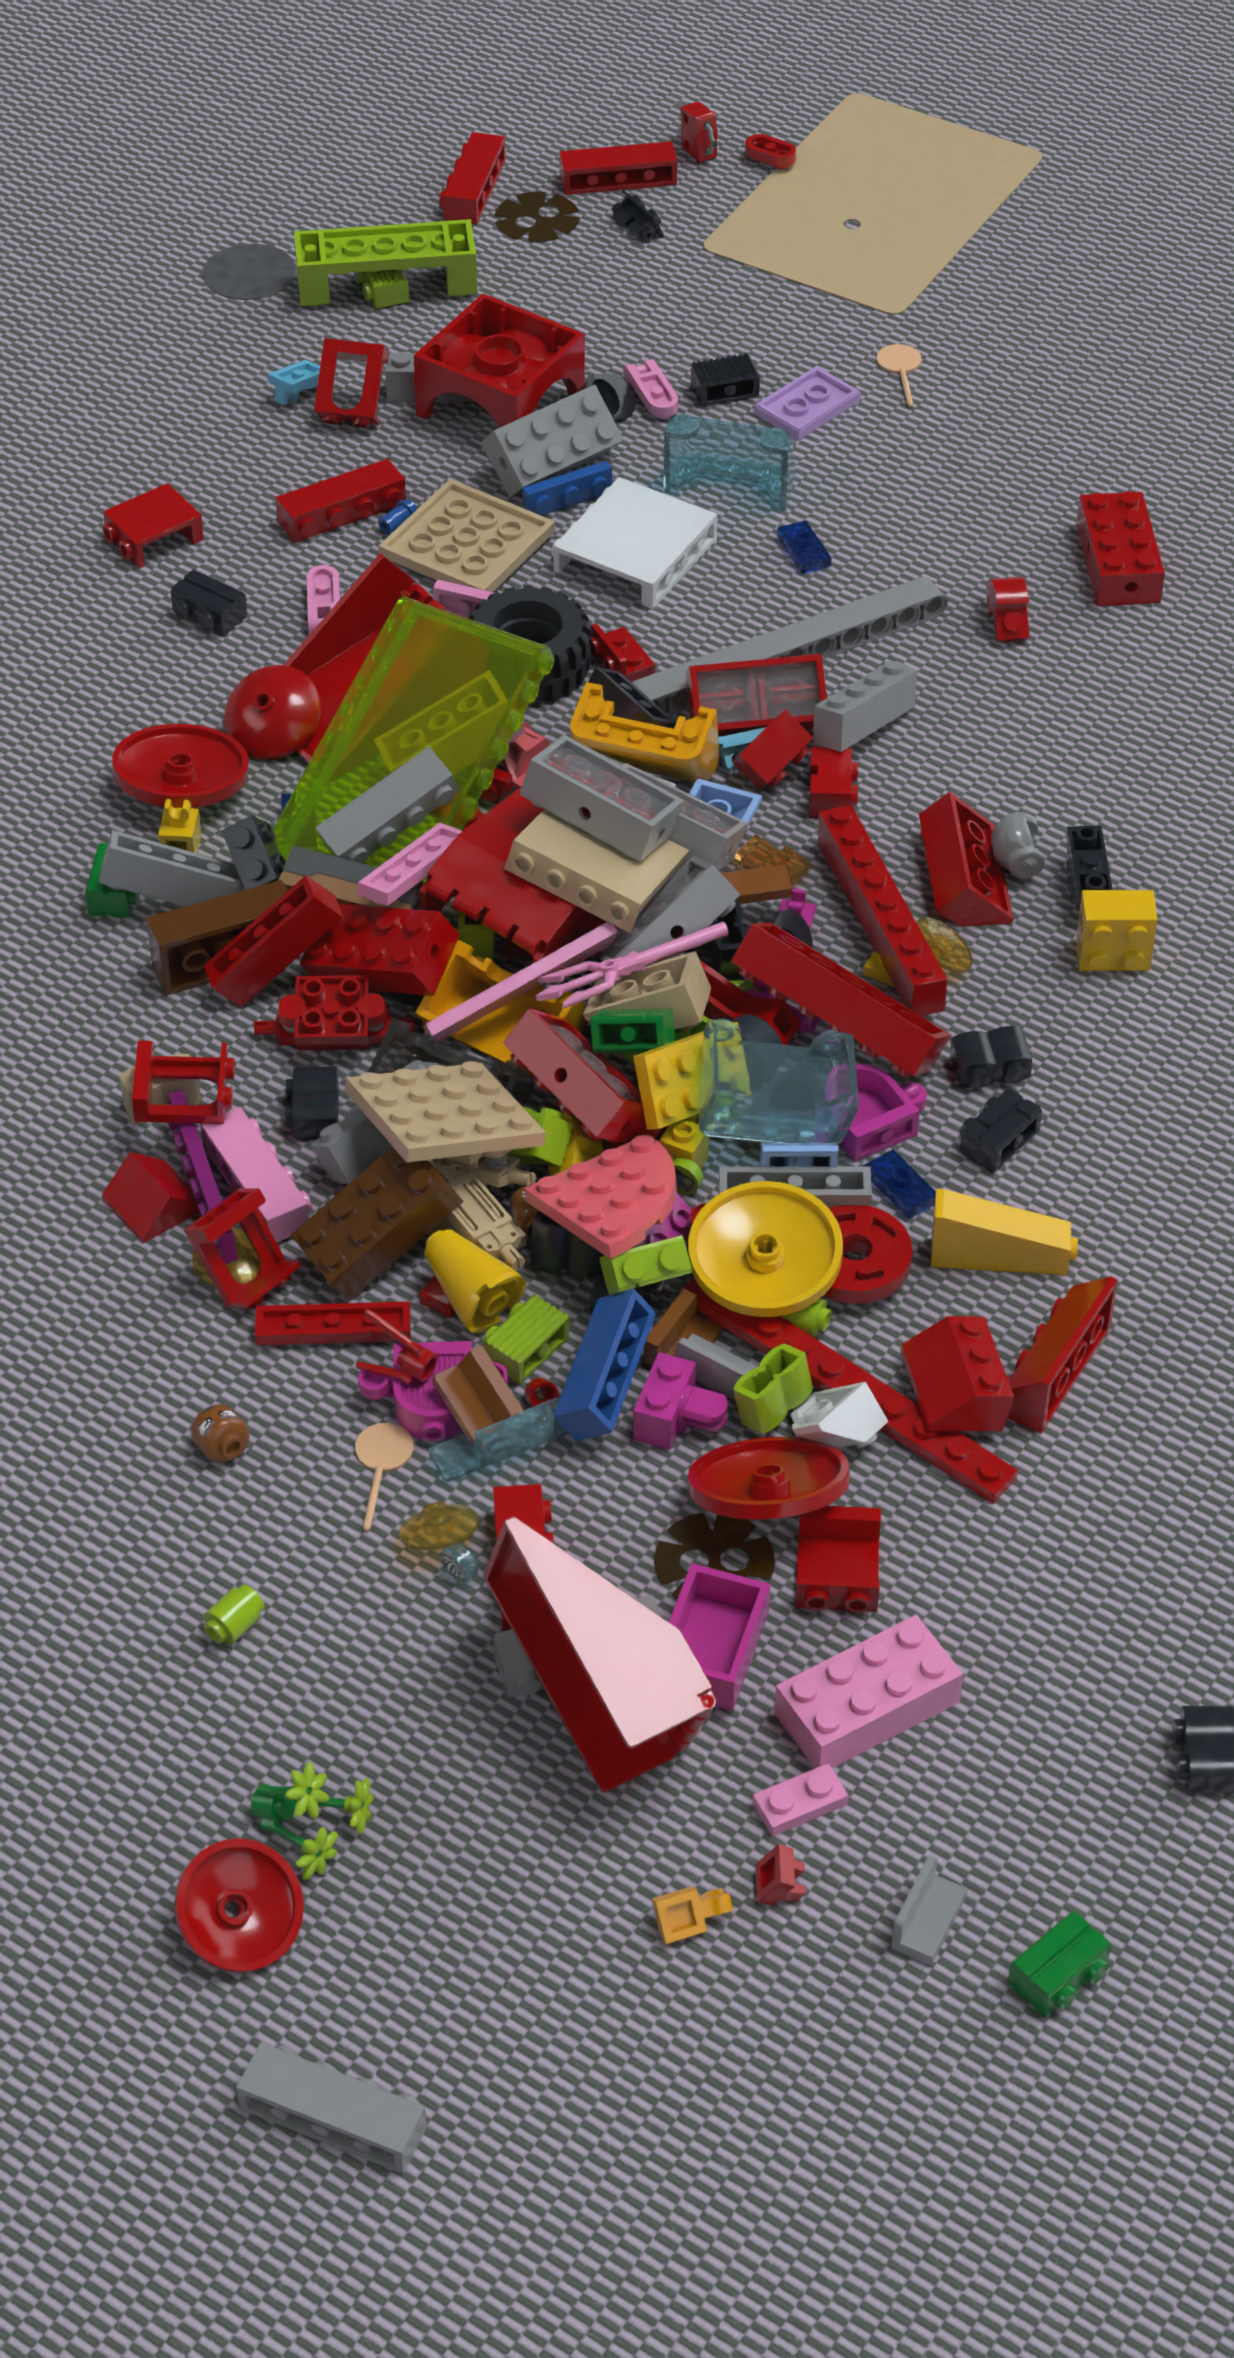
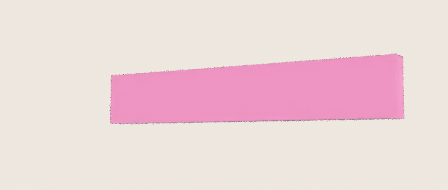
M609 922L597 927L428 1022L424 1033L425 1039L430 1047L543 984L536 981L538 977L575 966L614 944L618 931Z

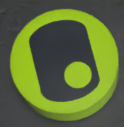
M683 1157L673 1159L677 1192L684 1195L695 1193L704 1179L702 1170L690 1159Z

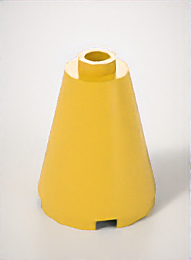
M451 1229L436 1231L426 1241L424 1256L462 1325L471 1333H482L494 1325L497 1326L503 1321L499 1315L507 1307L511 1310L523 1298L527 1283L518 1271Z

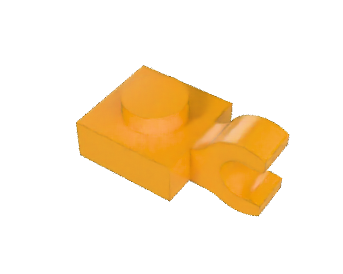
M690 1886L652 1898L661 1940L665 1944L706 1932L705 1918L733 1910L730 1895L728 1892L724 1893L723 1888L710 1890L699 1897L697 1889Z

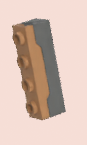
M297 846L292 847L279 880L283 881L288 891L307 875L333 893L338 904L414 910H420L419 890L424 885L423 881H420L388 906L378 904L371 899L358 895V882L377 869V867Z

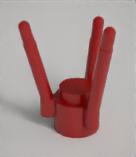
M370 1309L364 1310V1315L403 1345L397 1357V1364L401 1366V1370L364 1362H357L356 1368L396 1378L408 1385L413 1382L414 1378L425 1382L436 1368L438 1355L413 1342Z

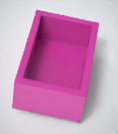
M691 1563L669 1623L681 1631L711 1684V1692L716 1699L715 1707L734 1711L769 1614L771 1584Z

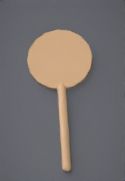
M903 344L888 345L877 353V363L879 367L887 372L900 374L907 405L911 408L913 407V400L906 373L916 370L921 365V355L919 351L911 346Z
M377 1423L369 1426L359 1434L355 1442V1453L359 1462L368 1469L375 1471L363 1524L365 1531L371 1529L382 1473L403 1467L411 1459L414 1452L413 1438L400 1425Z

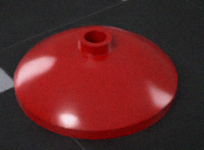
M271 665L255 670L236 685L228 698L224 714L227 734L242 744L250 757L260 760H274L286 757L300 749L315 732L321 715L320 695L311 679L294 667ZM269 699L265 706H261L265 700Z
M234 1838L214 1843L193 1857L179 1878L175 1892L174 1908L177 1925L183 1939L200 1959L221 1970L250 1972L272 1964L292 1946L302 1925L304 1900L300 1882L294 1870L277 1851L258 1841ZM226 1903H231L235 1906V1917H229L226 1914Z

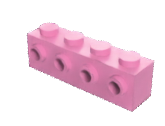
M238 1107L225 1113L224 1124H200L203 1148L232 1191L235 1192L239 1188H260L266 1202L258 1207V1210L276 1242L290 1237L296 1229L309 1219L312 1204L308 1194L304 1190H298L291 1170L288 1166L282 1167L278 1161V1155L271 1142L266 1143L263 1140L259 1125L254 1118L249 1119L242 1108Z

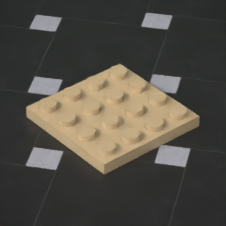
M449 479L378 546L379 554H383L392 562L432 579L494 592L555 532V521Z
M468 1061L456 1066L433 1065L429 1069H398L393 1073L384 1074L368 1072L363 1073L361 1076L346 1078L345 1092L406 1162L544 1146L546 1136L544 1129L482 1063Z

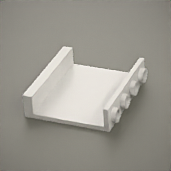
M619 477L610 487L604 490L602 496L594 504L589 505L580 519L574 521L570 529L560 539L555 541L551 551L554 557V571L560 573L572 559L581 561L642 585L641 605L653 609L717 539V513Z

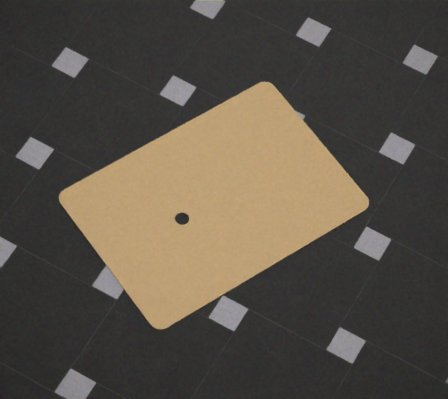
M850 94L796 147V162L787 169L776 168L704 241V248L710 253L888 314H900L916 300L1042 160V154L1033 148L865 94ZM848 220H855L860 223V227L849 229L843 224Z

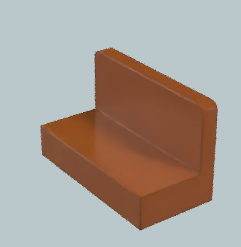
M683 1289L649 1333L644 1345V1365L652 1368L658 1352L675 1356L679 1340L681 1338L688 1340L692 1333L713 1344L722 1333V1326L697 1315V1294Z
M482 1345L470 1350L458 1365L442 1371L432 1378L433 1385L472 1444L508 1429L524 1411Z

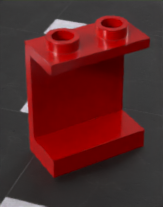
M169 483L103 511L105 525L102 526V530L106 540L109 543H114L120 549L124 558L130 559L139 569L145 567L142 548L144 545L178 530L193 545L204 540L202 515Z
M827 1505L818 1510L799 1515L796 1608H808L814 1611L833 1609L849 1610L855 1613L865 1611L878 1612L881 1508Z

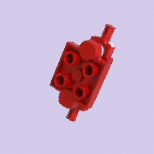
M368 975L296 976V994L281 998L276 1020H254L255 1036L276 1035L280 1046L297 1045L298 1050L370 1049V1044H388L392 1033H413L414 1031L413 1017L392 1018L384 998L378 994L369 993Z

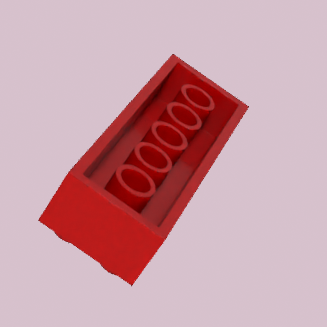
M772 922L752 924L731 960L732 963L740 967L738 969L739 974L753 982H757L760 979L770 986L768 991L772 995L784 1001H787L788 998L800 1005L798 1010L814 1020L820 1017L830 1023L828 1029L844 1039H848L851 1036L861 1043L859 1048L863 1052L874 1058H878L879 1055L892 1062L889 1067L904 1077L908 1078L910 1074L917 1076L930 1072L952 1036L947 1031Z

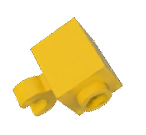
M166 799L158 834L159 843L197 853L202 834L199 809L191 808L189 800H184L183 808H173L171 799Z
M696 1114L670 1124L659 1142L667 1150L672 1160L678 1157L687 1158L695 1162L701 1169L708 1159L709 1138L714 1133V1119L710 1117L706 1124L699 1125L696 1124Z

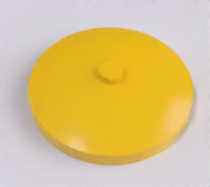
M757 1181L740 1184L721 1192L700 1210L690 1230L688 1253L692 1274L696 1282L715 1302L740 1314L756 1317H775L791 1314L810 1306L831 1288L842 1264L843 1239L835 1216L816 1196L790 1184Z

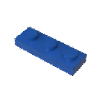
M607 461L523 487V508L542 516L600 497L604 490L612 485V467Z

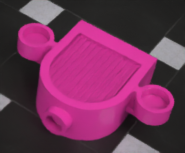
M852 1064L838 1067L829 1074L824 1085L823 1121L813 1122L804 1131L803 1143H833V1139H836L854 1162L862 1160L918 1135L919 1112L926 1106L927 1091L922 1085L914 1082L905 1083L899 1087L887 1072L875 1066Z
M472 1341L417 1342L438 1355L436 1368L425 1382L414 1378L413 1382L408 1385L396 1378L361 1370L358 1374L359 1392L365 1398L373 1400L382 1397H394L395 1416L399 1425L416 1438L429 1442H438L455 1436L462 1429L433 1385L432 1378L436 1374L458 1365L465 1355L472 1350ZM394 1343L393 1369L401 1370V1366L397 1364L398 1354L403 1348L401 1343ZM493 1362L508 1385L506 1368L500 1363Z

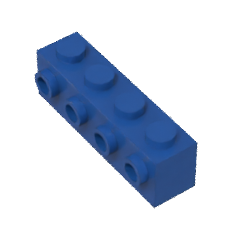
M634 1288L598 1298L557 1404L553 1418L576 1442L613 1432L656 1312Z

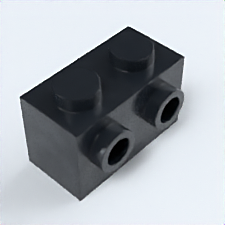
M250 815L221 831L245 890L279 880L286 860L277 847L275 832L267 821Z

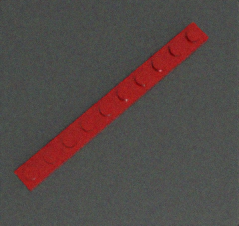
M695 1278L683 1288L697 1294V1310L763 1354L766 1355L769 1351L784 1343L804 1352L812 1386L818 1390L823 1391L866 1382L888 1420L880 1429L882 1432L992 1504L1017 1480L1018 1470L959 1431H928L919 1405L782 1316L756 1317L731 1311L711 1299L701 1289Z

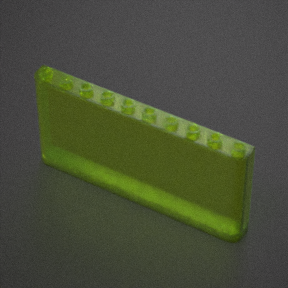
M401 597L394 606L273 828L276 835L275 842L285 860L287 861L293 846L332 855L323 844L315 828L427 747L433 750L451 772L459 792L454 795L450 802L438 806L427 814L421 823L411 826L399 834L393 843L378 849L363 864L378 868L438 823L462 831L467 820L475 815L478 800L483 790H487L491 785L493 771L498 762L505 758L512 735L520 730L524 720V713L529 703H533L536 700L540 682L544 675L550 673L553 667L554 656L551 648L425 603ZM427 877L422 880L424 884L427 881Z

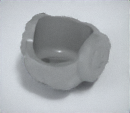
M1025 812L1011 813L1000 820L991 834V845L996 862L1000 867L1008 869L1015 877L1031 878L1038 875L1045 865L1043 852L1033 846V840L1038 831L1037 819L1034 816Z

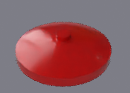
M163 724L144 728L124 738L113 752L112 774L115 782L124 792L140 801L164 807L166 799H171L173 808H183L184 800H189L191 808L221 802L241 790L248 779L249 758L242 744L222 731L194 724Z
M796 1437L748 1439L721 1446L697 1459L688 1472L689 1493L692 1500L698 1506L709 1512L726 1517L756 1520L792 1517L818 1510L839 1499L850 1485L849 1462L840 1450L816 1440Z

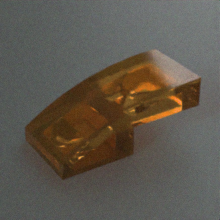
M757 834L736 852L733 862L745 870L785 864L792 888L813 867V864L787 845L779 851Z

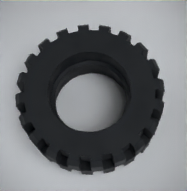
M526 585L521 589L510 587L506 588L502 593L497 591L490 594L487 601L483 599L467 618L465 627L473 634V637H476L491 651L489 659L485 662L488 668L482 675L490 671L507 700H512L515 704L524 705V702H533V705L542 704L544 700L549 699L552 702L560 699L561 694L568 695L574 691L576 685L579 686L586 678V673L591 665L589 618L581 606L573 598L569 600L566 594L560 591L557 593L552 592L551 588L541 586V589L533 588V585ZM520 644H538L535 646H520Z

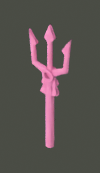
M724 922L640 953L631 951L625 957L608 959L601 963L587 961L538 977L536 979L538 983L562 982L566 977L589 970L593 971L591 974L562 985H551L535 996L536 1002L559 998L565 992L601 979L603 980V983L585 991L573 993L563 1003L562 1007L565 1009L612 989L614 983L623 976L631 975L633 971L646 970V965L727 936V926Z

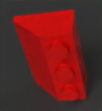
M947 1316L901 1345L900 1352L928 1431H1003L1014 1395L985 1317Z

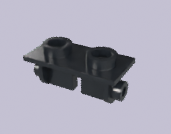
M624 189L621 190L625 199L613 205V216L625 227H628L641 241L651 240L655 233L663 238L664 234L659 226L662 221L656 212L652 209L647 211L638 196L634 195L632 197Z

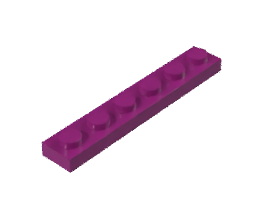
M183 1090L168 1094L170 1105H188ZM168 1123L170 1131L177 1130V1132L173 1133L178 1154L185 1153V1156H181L186 1178H194L189 1180L194 1201H202L201 1204H198L201 1217L222 1201L195 1123ZM231 1228L213 1241L225 1263L238 1260L234 1234Z

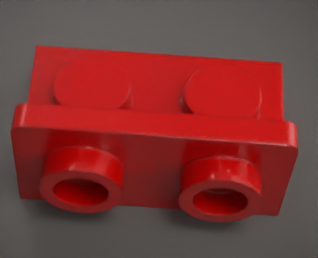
M597 623L590 625L591 655L597 657L605 669L619 671L631 683L655 674L656 664L625 627L604 633Z

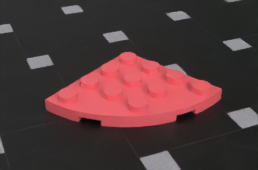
M647 1134L637 1136L631 1142L615 1149L605 1150L601 1155L588 1161L573 1164L569 1169L556 1175L541 1178L537 1183L524 1188L527 1203L612 1259L642 1242L646 1238L645 1231L651 1226L663 1223L675 1202L677 1183L675 1167L671 1156L659 1141Z

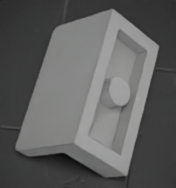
M693 1333L688 1340L681 1338L676 1346L675 1357L696 1362L697 1382L720 1394H724L734 1401L736 1399L733 1389L736 1382L745 1373L757 1367Z
M929 1855L894 1922L891 1949L932 1967L966 1899L967 1888L937 1876V1858Z

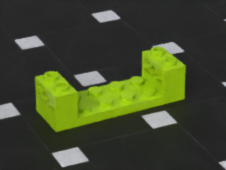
M471 219L294 231L300 306L315 307L330 304L328 274L373 273L380 270L395 269L402 271L409 268L423 267L436 268L444 266L448 296L478 294L476 249Z

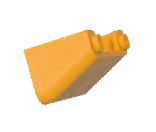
M586 682L570 722V732L573 740L595 752L622 763H627L647 773L693 783L697 779L707 781L712 778L719 763L716 709L700 706L698 715L694 718L686 720L685 717L679 716L674 729L612 716L614 702H606L603 699V686Z
M458 940L435 995H425L415 1012L424 1023L422 1029L425 1030L428 1022L514 974L497 967L492 959L487 957L483 959L480 956L474 957L472 954L474 948ZM538 986L449 1037L513 1067L512 1071L516 1075L531 1081L536 1076L529 1069L526 1070L517 1065L510 1057L512 1052L503 1044V1041L526 1011L530 1008L566 1018L580 1033L586 1028L589 1021L583 1015L586 1006L582 1001L565 1009L562 1007L563 1003L573 994L570 991L563 993L559 998L536 1002L535 996L545 990V988Z

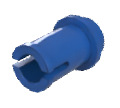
M409 499L400 500L397 502L396 508L378 519L379 528L385 535L389 536L418 509L417 506Z

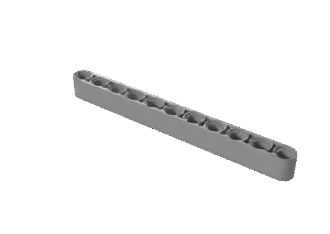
M920 577L646 676L632 683L670 716L689 709L686 672L689 666L822 654V658L826 659L935 619L946 610L948 599L929 578Z

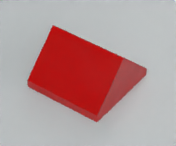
M129 1152L102 1193L103 1200L143 1244L199 1214L198 1204L202 1203V1201H194L191 1188L165 1160Z

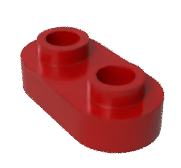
M765 134L751 135L745 140V154L754 161L772 165L777 169H787L797 160L796 147L791 143Z

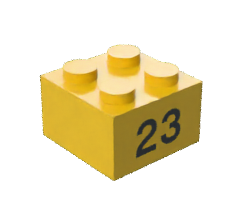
M1082 890L1076 935L1079 971H1150L1158 921L1154 890Z

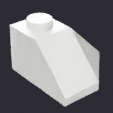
M866 1382L814 1392L791 1413V1418L794 1421L792 1429L796 1436L816 1440L838 1448L851 1445L861 1448L869 1445L877 1439L878 1435L876 1432L888 1422Z

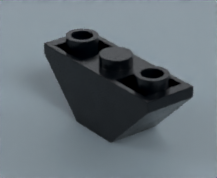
M1102 825L1067 826V881L1071 905L1081 904L1082 890H1113Z

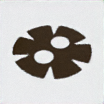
M546 192L518 194L516 197L521 205L506 199L495 211V216L511 217L495 222L503 233L519 239L529 231L528 241L531 242L558 239L553 229L569 234L578 225L580 220L579 217L564 216L579 212L577 206L572 201L555 194L545 202ZM543 206H554L559 210V213L553 217H544L538 211ZM521 216H530L536 220V223L531 227H520L516 224V219Z
M697 1513L677 1521L667 1529V1532L683 1545L659 1541L655 1550L654 1565L661 1584L686 1578L688 1573L680 1564L682 1554L688 1550H700L707 1555L709 1560L707 1567L746 1578L749 1575L770 1580L775 1567L774 1551L766 1536L743 1542L756 1528V1525L747 1519L717 1514L714 1528L711 1530L704 1514ZM729 1548H740L748 1554L749 1563L742 1570H728L721 1563L722 1553ZM684 1581L672 1593V1596L677 1599Z

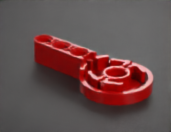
M707 1203L699 1204L692 1209L690 1213V1230L696 1216ZM837 1205L830 1207L829 1209L835 1216L841 1230L843 1254L859 1252L864 1254L866 1258L850 1260L842 1256L839 1274L831 1288L823 1296L839 1302L859 1304L878 1301L897 1291L906 1281L912 1262V1241L903 1224L891 1214L869 1205ZM880 1274L882 1275V1277L879 1276V1277H875V1278H871V1279H865V1278H869V1277L878 1276V1275H880Z

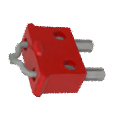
M679 100L676 107L681 111V126L678 128L677 133L682 137V149L695 158L697 163L716 158L718 129L715 111H711L699 101L688 104L684 100Z

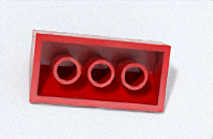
M949 791L919 814L920 834L924 840L925 859L930 872L929 882L933 888L935 899L934 908L942 918H948L959 927L1010 924L1014 921L1004 869L996 862L991 845V834L995 826Z
M1110 1276L1074 1285L1070 1288L1064 1299L1059 1297L1055 1301L1050 1313V1320L1047 1324L1041 1323L1033 1338L1032 1347L1029 1351L1024 1349L1016 1362V1371L1012 1377L1007 1375L1014 1395L1008 1419L1041 1434L1043 1433L1111 1328L1118 1279Z

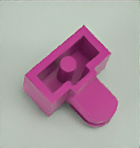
M658 1352L633 1410V1440L671 1450L678 1432L684 1434L687 1425L717 1432L723 1428L727 1421L728 1402L726 1396L695 1387L696 1362Z

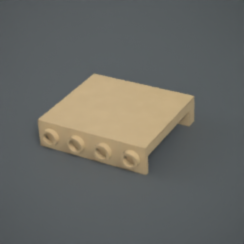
M544 809L514 839L504 869L631 933L639 912L685 864L689 850L666 839L643 860L638 861L625 856L620 850L606 842L596 840L588 832L575 825L566 823L561 817Z

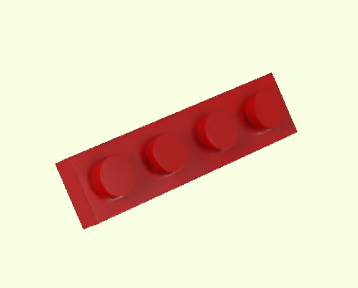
M410 1301L256 1306L255 1342L256 1345L397 1341L364 1315L365 1309H370L411 1339Z

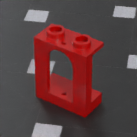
M324 338L314 412L319 418H322V422L339 425L340 421L352 422L353 426L370 428V424L380 425V419L377 417L383 366L388 364L390 353L385 345ZM337 359L366 362L362 397L358 405L352 409H341L333 401Z
M138 1040L132 1093L134 1122L224 1124L225 1109H232L233 1089L232 1087H227V1080H234L235 1058H228L227 1043L221 1042L220 1057L154 1056L153 1041ZM153 1078L212 1081L218 1086L217 1099L207 1105L151 1104Z
M239 1188L184 1229L226 1307L251 1309L259 1305L264 1300L263 1295L272 1288L286 1284L292 1278L291 1273L302 1266L298 1260L285 1259L260 1214L258 1207L266 1202L260 1188ZM238 1222L259 1260L257 1275L246 1284H242L233 1278L213 1241Z

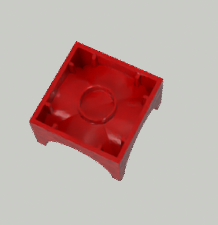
M484 293L413 355L416 416L427 419L433 414V407L439 395L455 393L477 402L494 418L499 427H503L533 413L543 394L556 381L561 379L564 382L568 396L577 393L580 387L585 384V333Z

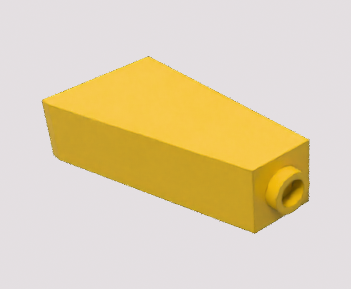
M936 1189L930 1267L1068 1275L1069 1261L1077 1260L1078 1238L1071 1237L1070 1221L946 1189Z

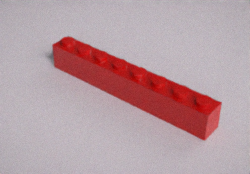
M853 806L819 811L818 845L877 954L879 953L883 966L903 1004L921 1016L944 1012L946 1008L948 979Z

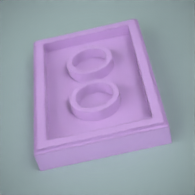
M815 366L755 404L754 414L799 441L861 401V392Z

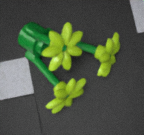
M307 1762L303 1774L297 1770L291 1771L290 1776L294 1783L293 1786L261 1784L253 1793L251 1811L255 1817L262 1819L261 1828L263 1830L275 1832L301 1849L303 1856L297 1860L295 1865L298 1868H304L302 1879L307 1880L315 1871L317 1874L323 1875L326 1871V1861L324 1859H333L337 1856V1850L332 1848L338 1838V1833L333 1831L327 1835V1830L321 1827L315 1841L312 1839L305 1840L280 1825V1822L291 1819L293 1815L300 1817L305 1813L306 1809L310 1817L316 1819L319 1815L318 1806L343 1808L346 1813H353L350 1827H356L357 1834H362L366 1822H370L372 1817L371 1811L367 1806H370L374 1800V1795L369 1793L370 1780L368 1778H364L363 1782L356 1780L355 1796L348 1795L346 1799L331 1798L319 1789L325 1784L327 1775L320 1773L315 1776L314 1765L312 1762Z

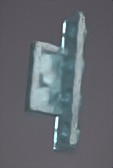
M560 1397L475 1431V1444L470 1443L466 1435L463 1434L431 1447L429 1455L443 1481L450 1482L568 1435L566 1430L554 1419V1412Z

